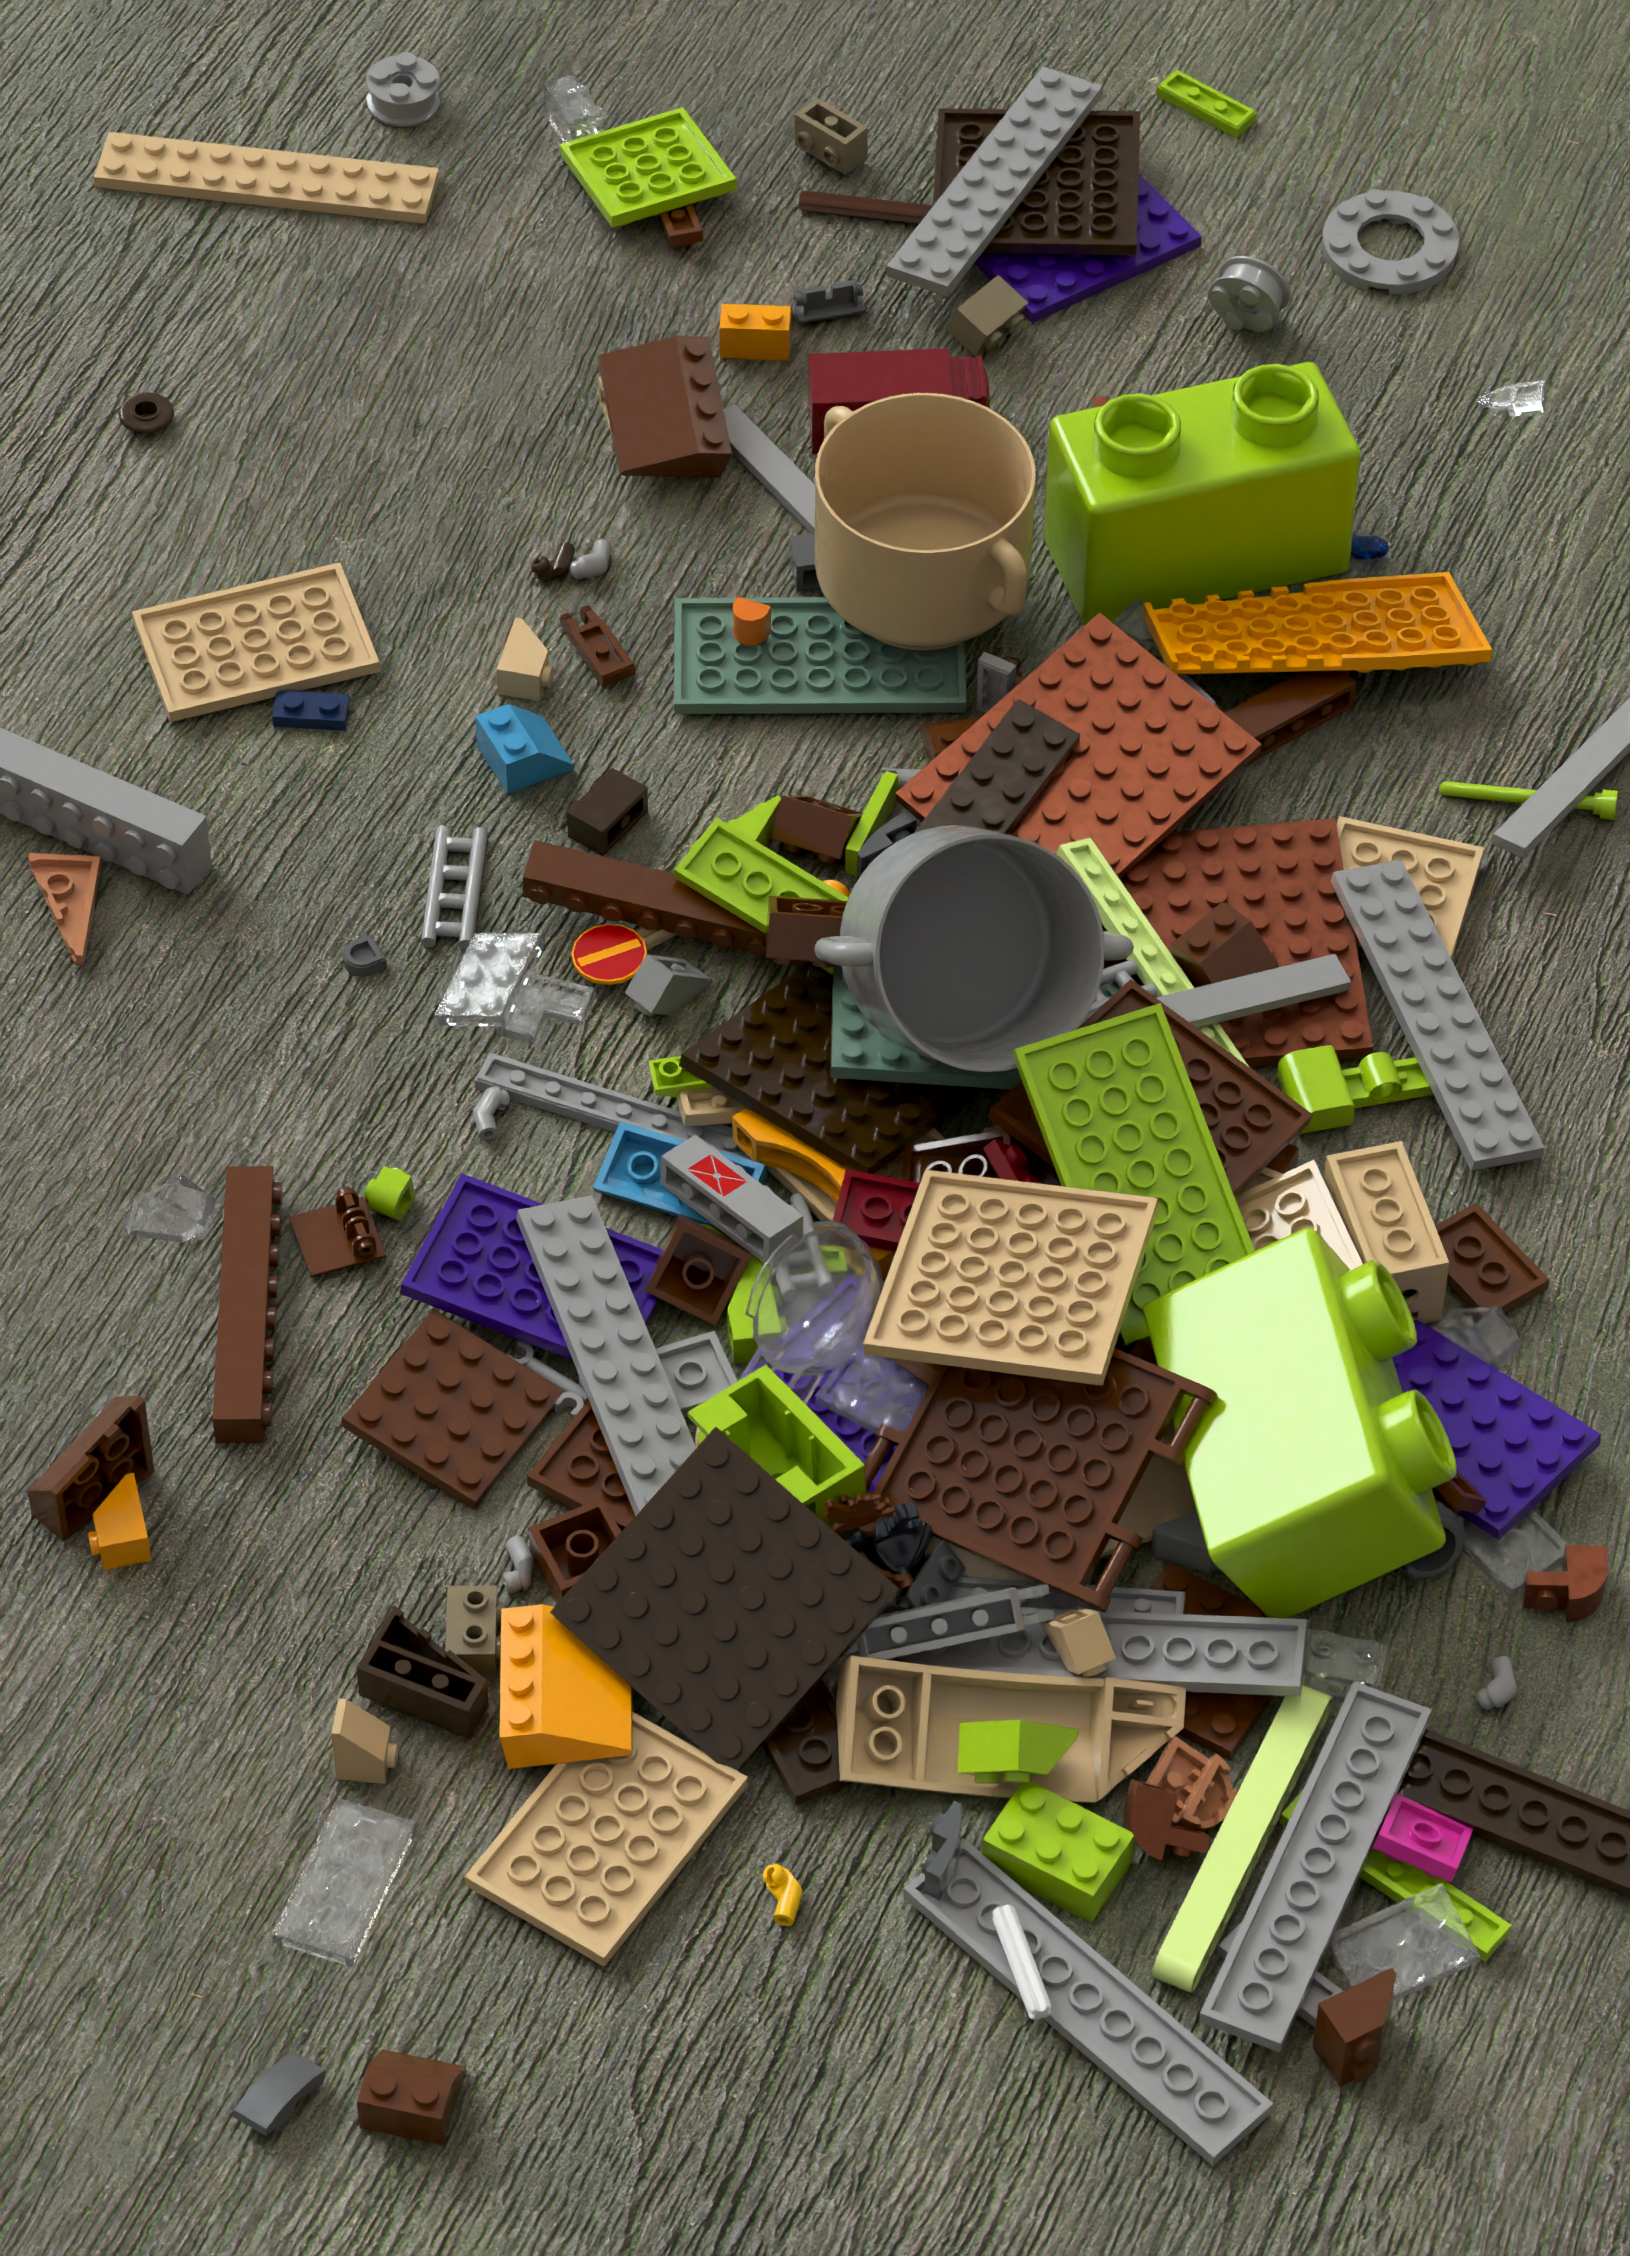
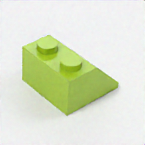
M1026 1720L960 1723L957 1773L973 1775L974 1783L999 1784L1000 1777H1004L1005 1782L1030 1783V1776L1048 1775L1076 1741L1079 1729Z

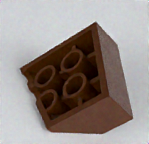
M140 1396L115 1397L28 1489L31 1514L61 1541L64 1542L93 1520V1513L126 1474L134 1473L136 1485H138L155 1472L146 1406L143 1398Z

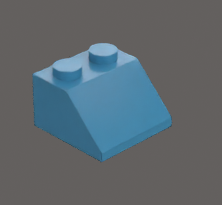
M506 704L475 716L477 747L507 794L574 770V764L543 716L511 704Z

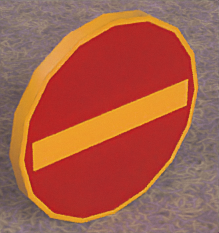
M609 923L594 926L583 932L574 942L571 954L574 968L583 978L596 984L613 985L624 983L634 977L647 955L644 940L635 930L624 925Z

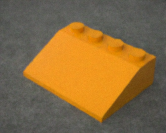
M540 1604L501 1609L500 1741L508 1769L633 1755L632 1686L550 1613L554 1608L553 1606Z

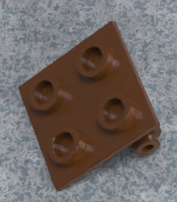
M342 1187L337 1191L334 1205L289 1217L311 1278L387 1257L364 1196L359 1198L357 1192L350 1187Z

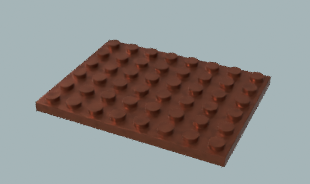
M1099 612L896 792L895 801L907 811L909 810L919 821L923 822L1017 699H1020L1080 734V742L1009 835L1035 842L1055 854L1059 845L1091 838L1115 874L1121 879L1259 754L1262 744Z
M1335 818L1171 832L1120 879L1170 953L1171 944L1221 902H1225L1251 920L1279 967L1331 954L1337 956L1351 980L1348 991L1219 1022L1249 1067L1278 1065L1279 1061L1288 1053L1326 1045L1334 1047L1338 1060L1363 1058L1373 1054V1043L1354 929L1330 882L1333 872L1344 870ZM1137 974L1131 976L1138 985L1144 986Z

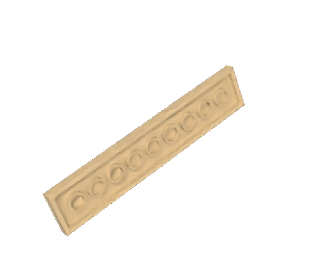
M116 132L108 133L94 174V185L98 188L421 224L427 223L439 181V168Z

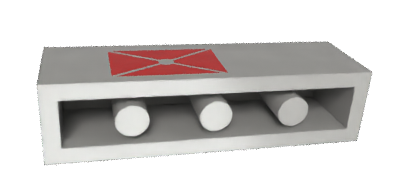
M696 1134L661 1156L660 1184L767 1266L802 1245L804 1216L799 1210L787 1204L775 1195L768 1186L759 1183L746 1173L741 1166L734 1164L722 1155L716 1147L709 1145Z

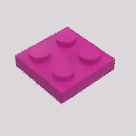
M1396 1794L1373 1848L1382 1851L1393 1860H1402L1418 1867L1431 1877L1442 1878L1452 1882L1473 1829L1420 1803Z

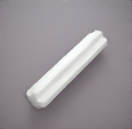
M1010 1904L997 1907L993 1910V1922L1027 2013L1033 2020L1046 2018L1051 2014L1052 2005L1015 1907Z

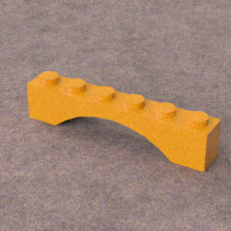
M745 1108L732 1116L733 1142L753 1161L765 1164V1166L776 1167L804 1178L830 1196L837 1205L846 1171L842 1165L749 1108ZM854 1244V1261L878 1284L884 1282L896 1252Z

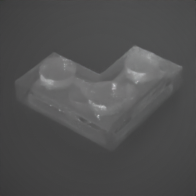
M522 970L497 1024V1035L534 1044L546 1017L582 1025L594 1000V988Z

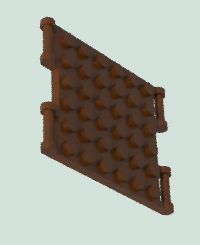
M1114 1348L1103 1386L940 1364L905 1433L888 1425L880 1424L875 1434L878 1438L864 1463L866 1495L881 1494L883 1501L889 1497L894 1506L899 1503L915 1502L920 1515L918 1519L932 1526L934 1537L945 1539L946 1542L1043 1585L1048 1584V1587L1082 1601L1101 1612H1106L1111 1603L1109 1596L1132 1551H1137L1143 1541V1538L1138 1534L1117 1525L1153 1455L1173 1466L1181 1467L1186 1458V1455L1183 1453L1207 1406L1213 1405L1218 1394L1200 1383ZM1184 1395L1193 1397L1169 1445L1160 1442ZM892 1445L897 1446L873 1493L869 1492L868 1490ZM1110 1538L1118 1541L1095 1589L1092 1590L1085 1587Z

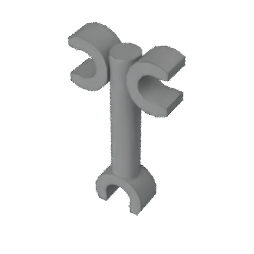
M519 1341L517 1343L518 1354L523 1356V1358L513 1359L565 1391L555 1402L554 1410L556 1414H560L566 1407H573L574 1409L570 1413L572 1420L588 1401L580 1377H578V1385L534 1358L532 1346L527 1342Z

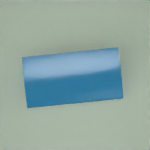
M620 1121L593 1186V1191L677 1217L681 1214L697 1223L717 1228L660 1184L661 1156L685 1140ZM719 1151L734 1164L741 1166L746 1173L759 1183L765 1185L768 1178L765 1164Z

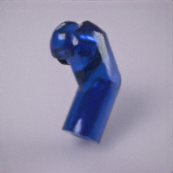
M1353 530L1351 555L1359 560L1384 557L1387 554L1389 547L1385 539L1375 535L1358 536Z

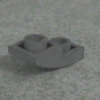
M909 810L887 822L864 843L858 852L857 879L884 850L897 841L914 834L917 830V819Z
M955 1801L945 1814L940 1812L935 1817L930 1827L929 1835L932 1836V1852L927 1857L922 1868V1874L925 1875V1893L937 1900H940L948 1887L960 1852L962 1811L961 1804Z
M293 2051L273 2065L249 2089L234 2108L233 2117L263 2135H268L295 2116L297 2101L324 2084L325 2069Z

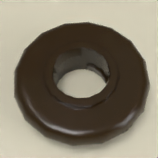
M150 392L138 393L129 397L122 403L119 410V419L123 426L133 432L143 434L154 433L164 429L172 422L174 417V408L171 402L160 394ZM147 413H149V414H154V415H151V416H148V417H142V416H140V415L147 414Z

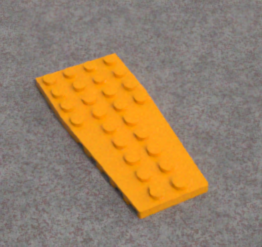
M1449 572L1304 584L1303 592L1289 593L1287 586L1271 588L1270 596L1255 598L1252 590L1239 591L1238 600L1221 601L1218 594L1205 595L1204 604L1196 605L1187 603L1184 598L1171 599L1170 607L1153 609L1150 602H1145L1143 609V618L1166 666L1175 674L1355 670L1361 673H1368L1372 670L1381 669L1404 670L1413 667L1438 668L1442 665H1474L1476 663L1491 662L1492 656L1491 646Z

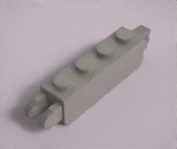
M1048 1584L1019 1590L1012 1587L879 1615L845 1654H849V1657L859 1656L885 1660L1024 1630L1026 1625L1055 1619L1054 1610L1041 1609L1031 1614L1022 1615L1019 1600L1036 1599L1049 1594Z

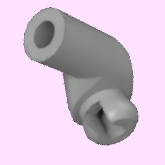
M514 1536L507 1541L506 1549L514 1563L515 1571H508L503 1575L505 1580L504 1586L509 1593H516L520 1590L523 1593L531 1586L534 1558L524 1538Z

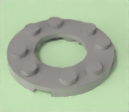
M1378 189L1369 190L1367 193L1354 196L1340 203L1326 219L1322 235L1324 258L1329 267L1340 278L1353 286L1367 291L1369 286L1377 289H1389V294L1414 293L1427 289L1443 280L1455 265L1459 247V234L1455 223L1430 198L1406 192L1381 191ZM1382 219H1387L1393 224L1409 223L1411 229H1418L1424 238V244L1421 250L1410 258L1383 260L1373 257L1364 251L1358 242L1357 236L1362 231V228L1370 222L1375 221L1379 224Z

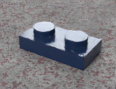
M278 691L272 715L273 727L346 731L350 696L349 694Z

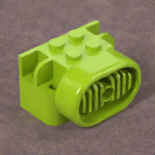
M764 1365L688 1411L689 1419L700 1429L698 1446L717 1427L830 1528L836 1522L830 1523L828 1518L824 1516L823 1510L826 1508L827 1500L839 1503V1497L842 1494L852 1498H856L857 1495L866 1496L865 1464L767 1365Z

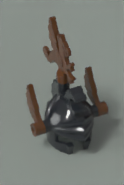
M842 1494L839 1497V1503L827 1500L826 1508L823 1510L824 1516L828 1518L830 1523L836 1522L831 1529L840 1536L846 1530L859 1527V1531L845 1541L901 1590L899 1592L900 1595H906L914 1582L913 1579L926 1560L924 1553L934 1533L931 1525L918 1519L920 1515L915 1502L899 1503L894 1506L889 1497L883 1501L881 1494L873 1496L857 1495L856 1498Z

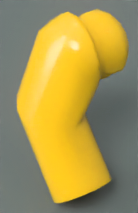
M771 1864L764 1870L763 1880L768 1890L778 1901L773 1919L779 1925L792 1926L802 1898V1887L789 1870L783 1868L780 1864Z

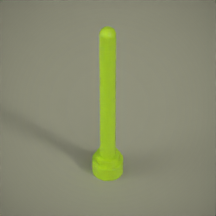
M1444 781L1439 786V791L1444 796L1522 804L1537 791ZM1603 789L1602 793L1595 792V796L1586 795L1573 809L1592 810L1593 814L1600 815V819L1615 820L1618 791Z

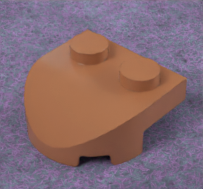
M1176 1736L1167 1742L1146 1782L1172 1789L1178 1794L1171 1824L1203 1832L1215 1827L1225 1819L1237 1795V1789L1233 1790L1228 1775L1231 1769L1224 1759L1217 1753L1208 1759Z

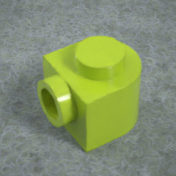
M383 1166L377 1178L371 1179L365 1190V1200L368 1201L369 1210L401 1220L415 1200L412 1176L399 1168Z

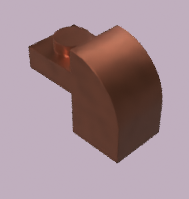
M1566 1545L1562 1572L1526 1571L1523 1589V1608H1537L1544 1611L1564 1609L1565 1622L1579 1621L1592 1615L1599 1608L1604 1596L1608 1574L1607 1546Z
M1131 1779L1123 1815L1126 1830L1133 1833L1136 1845L1150 1856L1159 1860L1163 1858L1166 1844L1170 1845L1169 1852L1193 1858L1194 1851L1207 1854L1210 1836L1203 1831L1171 1824L1178 1799L1176 1792L1169 1788Z

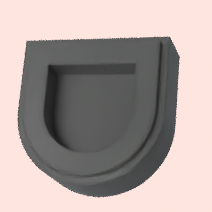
M371 934L350 942L343 950L344 967L352 975L368 976L387 968V959Z

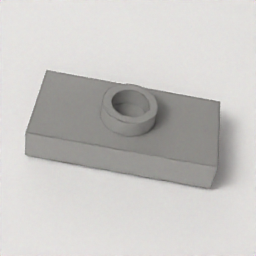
M984 652L978 659L976 710L986 713L1016 687V665Z

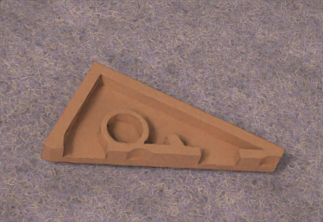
M29 853L30 869L75 965H84L102 867L101 857Z

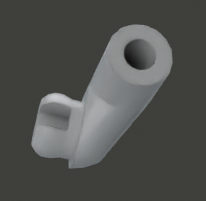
M603 539L595 541L591 554L580 556L578 560L571 563L570 572L572 576L580 580L584 577L594 578L604 574L608 568L610 558V542Z
M498 1086L486 1089L473 1109L478 1134L482 1140H491L497 1136L498 1130L493 1114L496 1109L500 1111L506 1109L505 1105L510 1103L509 1093L506 1090H500Z
M1507 1656L1497 1657L1491 1661L1494 1679L1487 1684V1688H1482L1477 1693L1478 1702L1485 1710H1490L1495 1706L1497 1708L1504 1706L1517 1692L1512 1663Z

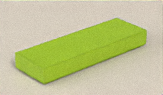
M1175 70L1157 86L1156 96L1235 138H1238L1257 121V111L1179 70Z
M888 771L883 773L845 848V870L847 874L857 876L858 852L864 843L879 828L885 825L896 803L898 774Z

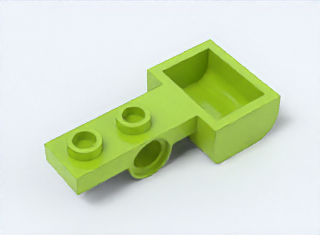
M1326 1045L1288 1053L1279 1061L1277 1068V1077L1282 1092L1313 1114L1309 1125L1299 1134L1353 1125L1355 1108L1434 1095L1416 1057L1393 1061L1390 1054L1377 1052L1366 1056L1360 1062L1359 1067L1342 1070L1334 1047Z

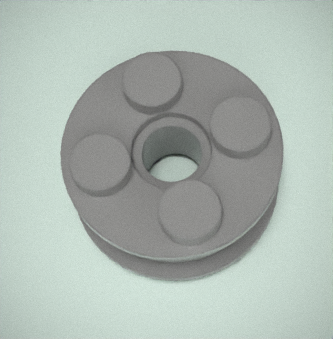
M403 52L376 62L366 75V86L369 91L367 95V108L369 112L380 122L397 127L415 126L430 120L440 107V96L437 91L440 77L437 69L428 61L415 57L410 52Z
M1235 256L1223 263L1219 272V278L1211 284L1208 295L1212 307L1224 319V323L1229 328L1240 330L1243 327L1255 332H1265L1277 324L1280 310L1288 304L1291 291L1283 275L1270 264L1250 256Z

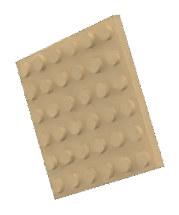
M925 1170L863 1343L865 1355L1103 1386L1159 1210L1158 1198Z

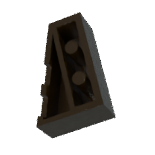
M394 1605L356 1668L359 1696L471 1739L489 1708L487 1679L451 1650L446 1652L431 1639V1634L423 1628L419 1630L404 1618V1613Z

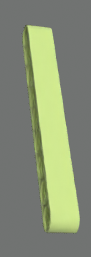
M1302 1685L1301 1697L1285 1696L1159 1950L1152 1969V1978L1190 1993L1195 1991L1323 1730L1332 1708L1333 1696Z

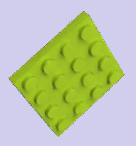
M683 107L559 144L561 157L612 228L627 225L630 222L646 217L657 216L669 210L712 197H719L725 193L737 190L736 177Z

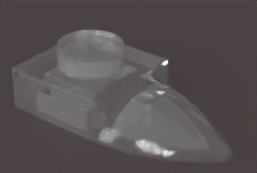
M1545 380L1508 385L1483 394L1475 402L1491 409L1508 410L1510 417L1532 416L1545 411L1548 387Z

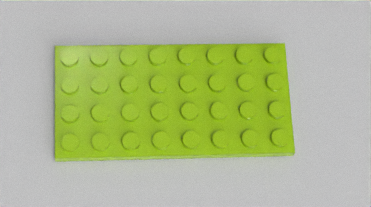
M1161 1003L1019 1047L1012 1052L1061 1186L1158 1198L1159 1210L1118 1335L1122 1348L1150 1339L1143 1313V1305L1255 1252Z

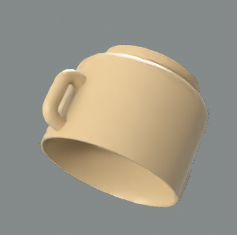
M911 393L890 396L864 405L855 411L843 406L831 408L825 416L824 441L819 449L815 464L814 563L821 591L831 607L844 620L863 633L888 645L909 650H938L952 647L988 631L1008 615L1014 616L1020 613L1026 602V588L1031 571L1035 499V464L1031 450L1023 436L1008 420L986 406L946 394Z

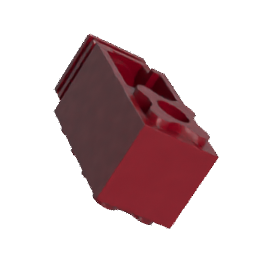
M948 348L808 354V412L812 454H818L824 441L826 413L835 406H843L855 411L864 405L890 396L911 393H937L971 400L990 409L988 374L986 369L983 368L982 355L976 356V358H970V356H964V358L949 357Z

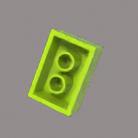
M1030 1781V1783L1020 1784L982 1839V1854L1020 1887L1092 1923L1133 1862L1135 1840L1132 1832Z

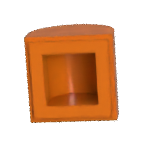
M737 596L733 604L734 638L739 643L748 646L763 643L771 633V606Z

